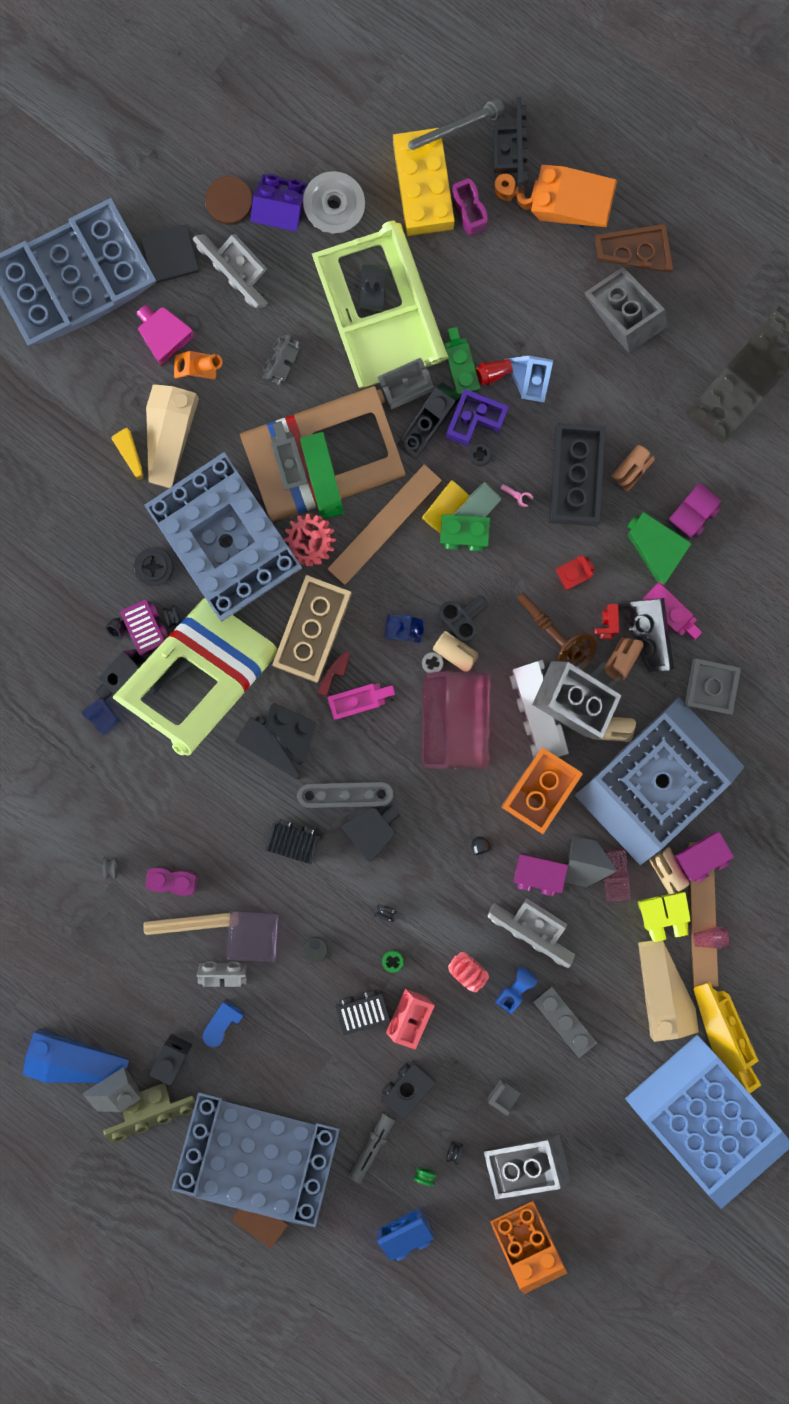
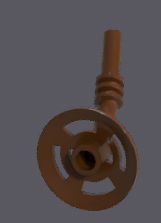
M524 592L517 597L519 602L534 617L533 621L538 622V627L541 626L540 629L545 630L562 648L557 661L561 662L562 659L563 662H569L574 666L573 662L580 660L585 655L575 665L581 671L584 670L596 653L597 643L595 638L590 634L582 633L568 641L553 626V621L551 619L548 620L549 616H544L545 612H541ZM583 639H587L588 647H586L585 642L582 641Z

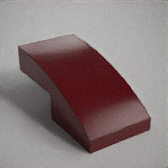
M344 652L329 668L319 687V695L328 697L334 675L344 677L351 656L349 652Z

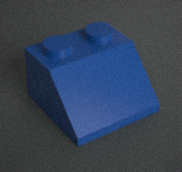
M421 1207L377 1230V1242L390 1261L395 1258L397 1261L402 1260L410 1254L409 1251L417 1247L419 1250L429 1246L432 1243L431 1240L434 1239V1233Z

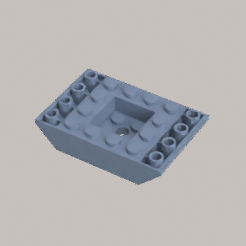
M225 452L144 505L221 622L302 569ZM224 537H232L233 543L230 547L224 548L221 546V540Z
M677 697L574 794L639 865L664 848L717 798L745 767L688 706H684L685 703L680 697ZM659 774H665L669 779V783L665 788H660L656 784V778Z

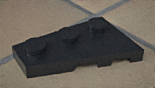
M664 598L617 603L619 610L623 611L627 619L626 625L629 631L632 630L636 640L643 642L644 647L640 655L648 672L674 669Z

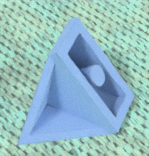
M534 356L507 358L512 364L513 372L511 375L521 394V399L544 402L553 360Z

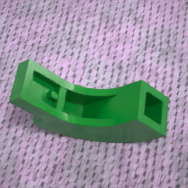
M320 432L301 437L300 441L320 516H322V519L344 514L324 433Z

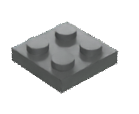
M697 658L693 659L684 706L733 715L741 668Z

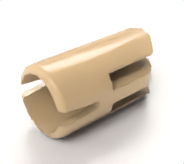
M444 631L433 647V651L464 672L469 671L478 659V653L448 631Z
M612 717L603 738L591 739L631 742L636 721L633 718Z
M670 847L659 851L656 855L649 858L650 863L670 895L675 894L676 890L678 892L683 890L690 884Z

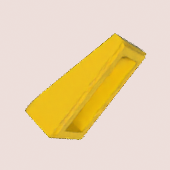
M125 428L113 435L111 439L136 478L141 481L144 479V474L134 440L129 429Z

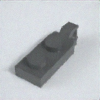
M282 421L273 423L276 436L270 437L272 441L271 446L284 489L287 490L307 484L306 475L292 432L285 433Z

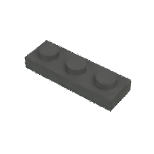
M552 986L533 1000L534 1004L578 1058L597 1044Z

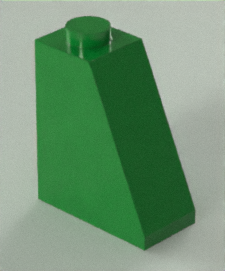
M642 512L639 517L634 515L627 527L631 530L627 535L657 583L660 582L664 585L691 543Z

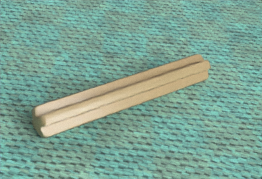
M237 912L147 921L144 923V933L151 935L236 926L239 924V916Z

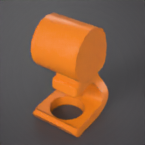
M501 174L495 180V194L499 199L511 201L513 197H517L518 205L524 210H529L532 208L538 180L535 179L532 196L527 199L524 196V186L523 193H518L515 179L509 174Z

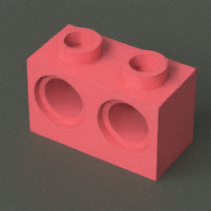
M405 989L386 1033L395 1043L416 1049L435 1005L426 996Z

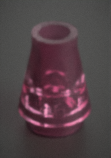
M720 925L693 933L695 947L715 949L729 947L727 927L721 928Z

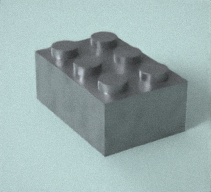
M551 661L532 705L585 737L602 739L621 695L569 662Z

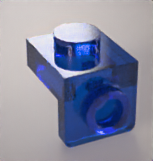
M387 615L385 639L414 643L421 642V637L424 633L422 619L410 616Z

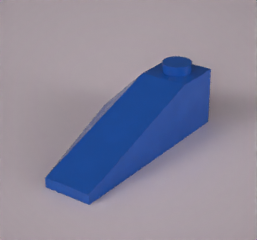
M39 1028L33 1033L25 1058L23 1075L45 1083H99L123 1067L127 1070L130 1059Z

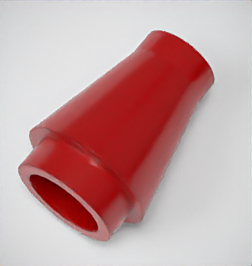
M509 359L480 363V366L476 367L479 383L481 385L486 384L487 386L513 372Z

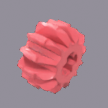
M460 952L455 956L448 966L449 972L453 977L472 992L477 993L489 979L488 972L484 967L465 952Z

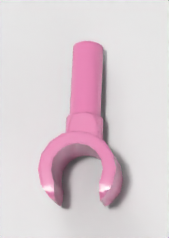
M505 484L500 488L516 498L518 505L521 507H528L527 504L522 502L523 496L533 499L530 493L524 492L521 494Z

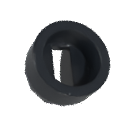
M113 618L105 626V629L112 637L120 639L127 627L124 620L120 622V618Z
M482 836L474 838L471 843V850L474 856L492 850L489 841Z

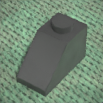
M124 1067L83 1093L94 1109L102 1112H122L141 1099L137 1082Z

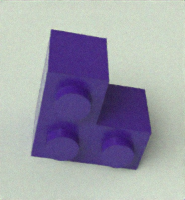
M464 389L448 428L446 439L468 447L476 425L499 434L509 406Z

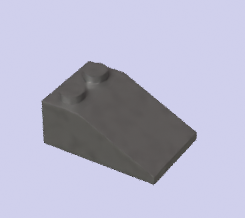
M621 267L584 292L586 298L614 338L629 353L668 327L665 309L624 267Z
M559 1134L537 1137L484 1151L495 1199L557 1190L571 1182Z

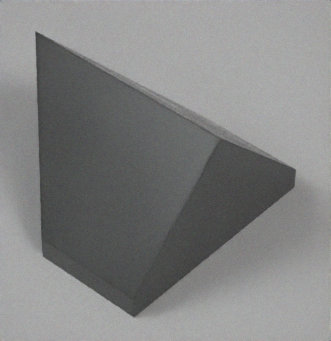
M573 835L566 863L568 868L565 883L586 888L617 872L597 841Z

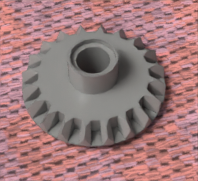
M336 171L325 172L312 179L306 187L303 197L304 212L314 227L319 228L322 232H329L331 234L344 233L358 224L363 216L365 209L364 193L356 180L349 175ZM334 200L339 203L340 207L332 209L328 206V202Z

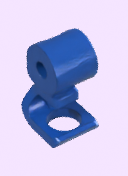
M519 966L517 968V980L511 987L506 986L501 991L495 1003L512 1014L523 1001L521 994L536 985L538 982L537 977L522 966Z

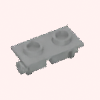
M213 961L199 963L197 971L198 984H202L203 987H220V979H224L225 987H242V985L247 984V963L237 961L229 963H216Z

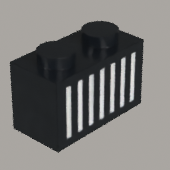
M376 989L363 992V997L354 999L353 996H348L339 1000L340 1004H336V1011L343 1035L390 1022L389 1012L382 991L377 992Z

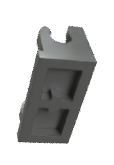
M421 358L377 377L384 397L391 409L426 395L435 389L429 372Z

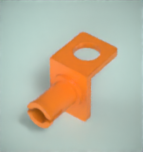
M194 351L175 355L174 378L195 376L214 380L216 379V369L222 366V358L218 354L209 355ZM184 359L185 367L181 372L180 364L181 361Z

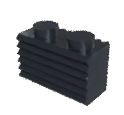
M282 819L279 820V823L273 822L265 851L312 864L320 836L315 835L317 830L305 826L302 827V830L292 828L294 823Z

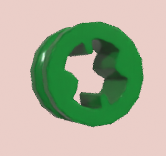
M390 950L384 954L382 965L386 971L396 973L403 967L404 961L401 953ZM391 956L394 958L397 956L400 959L397 961L399 965L397 967L393 965L387 966L386 962H389L387 957Z
M417 1167L416 1171L418 1174L414 1176L413 1180L433 1187L435 1184L433 1179L437 1178L438 1174L430 1169Z

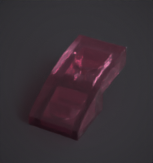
M624 848L604 850L617 872L603 878L606 902L631 900L626 850Z

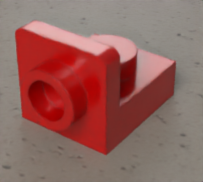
M583 554L555 569L566 591L592 578V571L595 570L589 558L585 559Z
M608 604L606 606V610L602 611L603 625L607 624V628L594 629L593 635H599V639H613V635L619 633L618 604Z

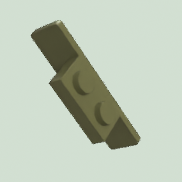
M165 1083L139 1092L141 1099L123 1110L125 1122L105 1129L103 1131L104 1136L110 1142H121L127 1136L135 1133H144L150 1127L158 1124H167L173 1118L180 1115H190L193 1113L196 1098L189 1096L172 1103L168 1086Z

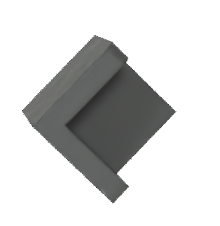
M500 1078L487 1097L490 1105L506 1116H509L511 1113L510 1109L521 1092Z

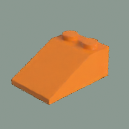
M541 165L531 211L540 221L607 227L617 180L564 166Z
M542 747L501 807L541 834H544L583 773Z

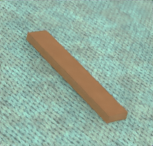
M424 464L327 570L346 586L442 480Z
M688 842V847L696 842ZM714 869L708 872L709 877L698 883L695 880L689 881L693 987L709 982L712 984V987L718 986Z

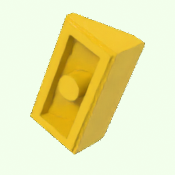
M451 480L423 515L422 520L441 534L442 514L452 515L468 500L469 495Z

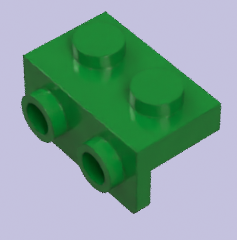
M442 514L440 544H445L444 549L459 550V545L468 546L469 551H483V547H488L490 518Z

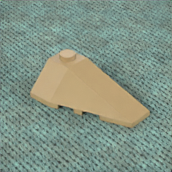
M153 385L146 407L149 483L166 488L173 486L199 401L196 393L174 386Z
M652 940L638 942L651 1039L654 1042L672 1040L698 1033L696 1008L664 942H653Z

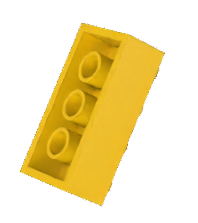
M438 128L393 134V147L407 236L454 229V215L442 138L415 150H411L408 147L409 141Z

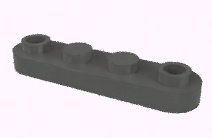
M384 782L305 784L298 790L297 799L306 808L385 806L393 799V790L389 784ZM380 789L386 792V796L383 799L377 797V791ZM311 791L314 793L313 800L305 798L306 792Z

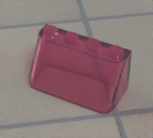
M444 671L430 672L424 676L422 684L421 759L425 768L488 769V738L490 734L488 729L490 712L489 673Z

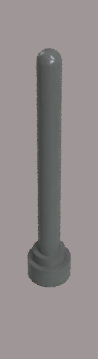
M498 98L488 101L482 110L409 141L408 147L411 150H415L486 118L492 120L501 118L505 114L504 105Z

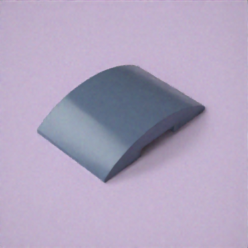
M111 198L69 218V223L28 243L25 240L0 253V295L28 347L50 341L88 325L123 306L156 283L155 277Z

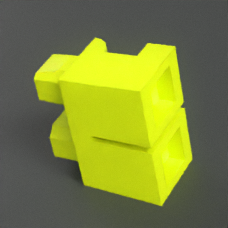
M679 891L673 895L666 894L661 895V897L656 896L638 900L644 927L646 930H649L653 942L666 940L664 931L666 926L672 925L675 937L688 935L687 922L690 921L685 892Z

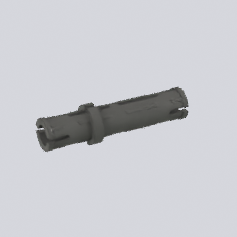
M383 1112L374 1131L371 1130L369 1133L370 1138L348 1175L354 1182L359 1184L363 1182L362 1180L382 1144H386L388 1140L386 1137L396 1122V1119L390 1114Z

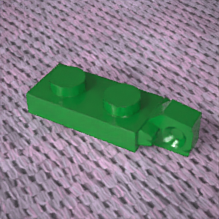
M457 327L447 329L450 342L445 343L456 392L462 395L464 389L471 392L480 391L478 377L466 338L460 339Z

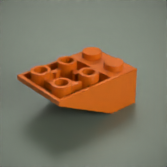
M534 1201L490 1221L519 1289L523 1294L567 1274Z

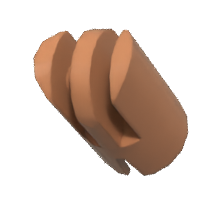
M636 445L611 475L626 492L633 487L655 460L653 455L649 456L650 451L641 445Z
M621 637L604 667L606 674L615 680L622 674L619 681L625 680L644 647L643 642Z

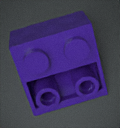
M263 174L253 195L250 222L297 232L304 211L303 197L308 184L298 179L289 180L280 178L275 174Z

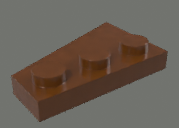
M666 224L597 234L594 237L598 261L673 272Z

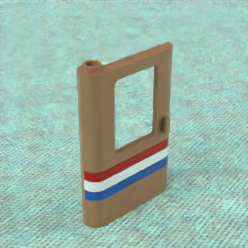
M375 386L239 433L272 523L318 508L300 438L364 414L373 413L375 415L388 451V456L376 462L336 475L335 479L340 498L343 499L406 477L382 407V403H385L381 389L376 390ZM282 421L285 433L291 431L292 436L295 438L308 482L307 484L287 490L284 489L270 438L276 436L273 423Z

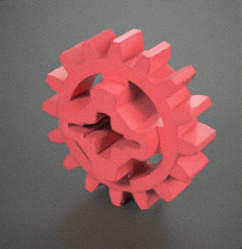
M306 514L305 518L299 515L298 522H290L293 528L285 530L289 537L284 538V541L289 542V549L301 565H304V563L306 566H313V563L320 565L322 564L321 558L329 559L327 551H334V548L330 546V543L336 541V539L330 538V534L334 532V529H327L330 522L322 521V516L315 515L314 517L313 514ZM310 524L315 525L319 528V530H314V527H312ZM300 550H305V553L309 554V556L304 555Z

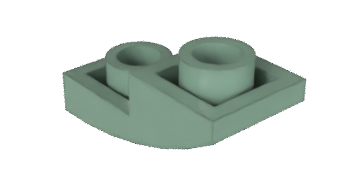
M484 482L468 496V500L452 515L486 517L499 503L501 497Z

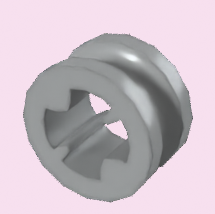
M428 653L422 660V667L428 674H437L443 667V659L437 653ZM436 657L438 659L436 662L440 663L439 667H434L433 670L428 669L429 665H426V660Z

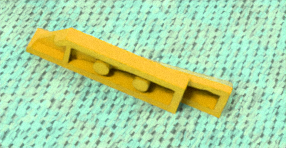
M710 982L696 986L694 993L711 1049L750 1094L761 1086L751 1066L758 1062V1058L731 997L725 991L713 989Z

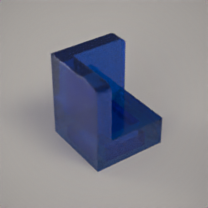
M99 698L81 712L87 720L92 722L101 735H104L121 722L109 704L102 698Z

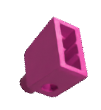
M144 305L137 312L138 317L144 322L138 330L161 366L195 337L193 331L164 307L154 313L148 305Z

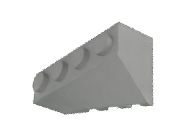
M543 660L513 669V675L509 676L513 690L517 689L520 698L516 699L520 713L524 712L527 721L523 722L527 736H532L534 744L530 745L534 758L542 747L557 757L569 754L560 722H557L555 718L532 705L545 677L542 673V669L545 668Z

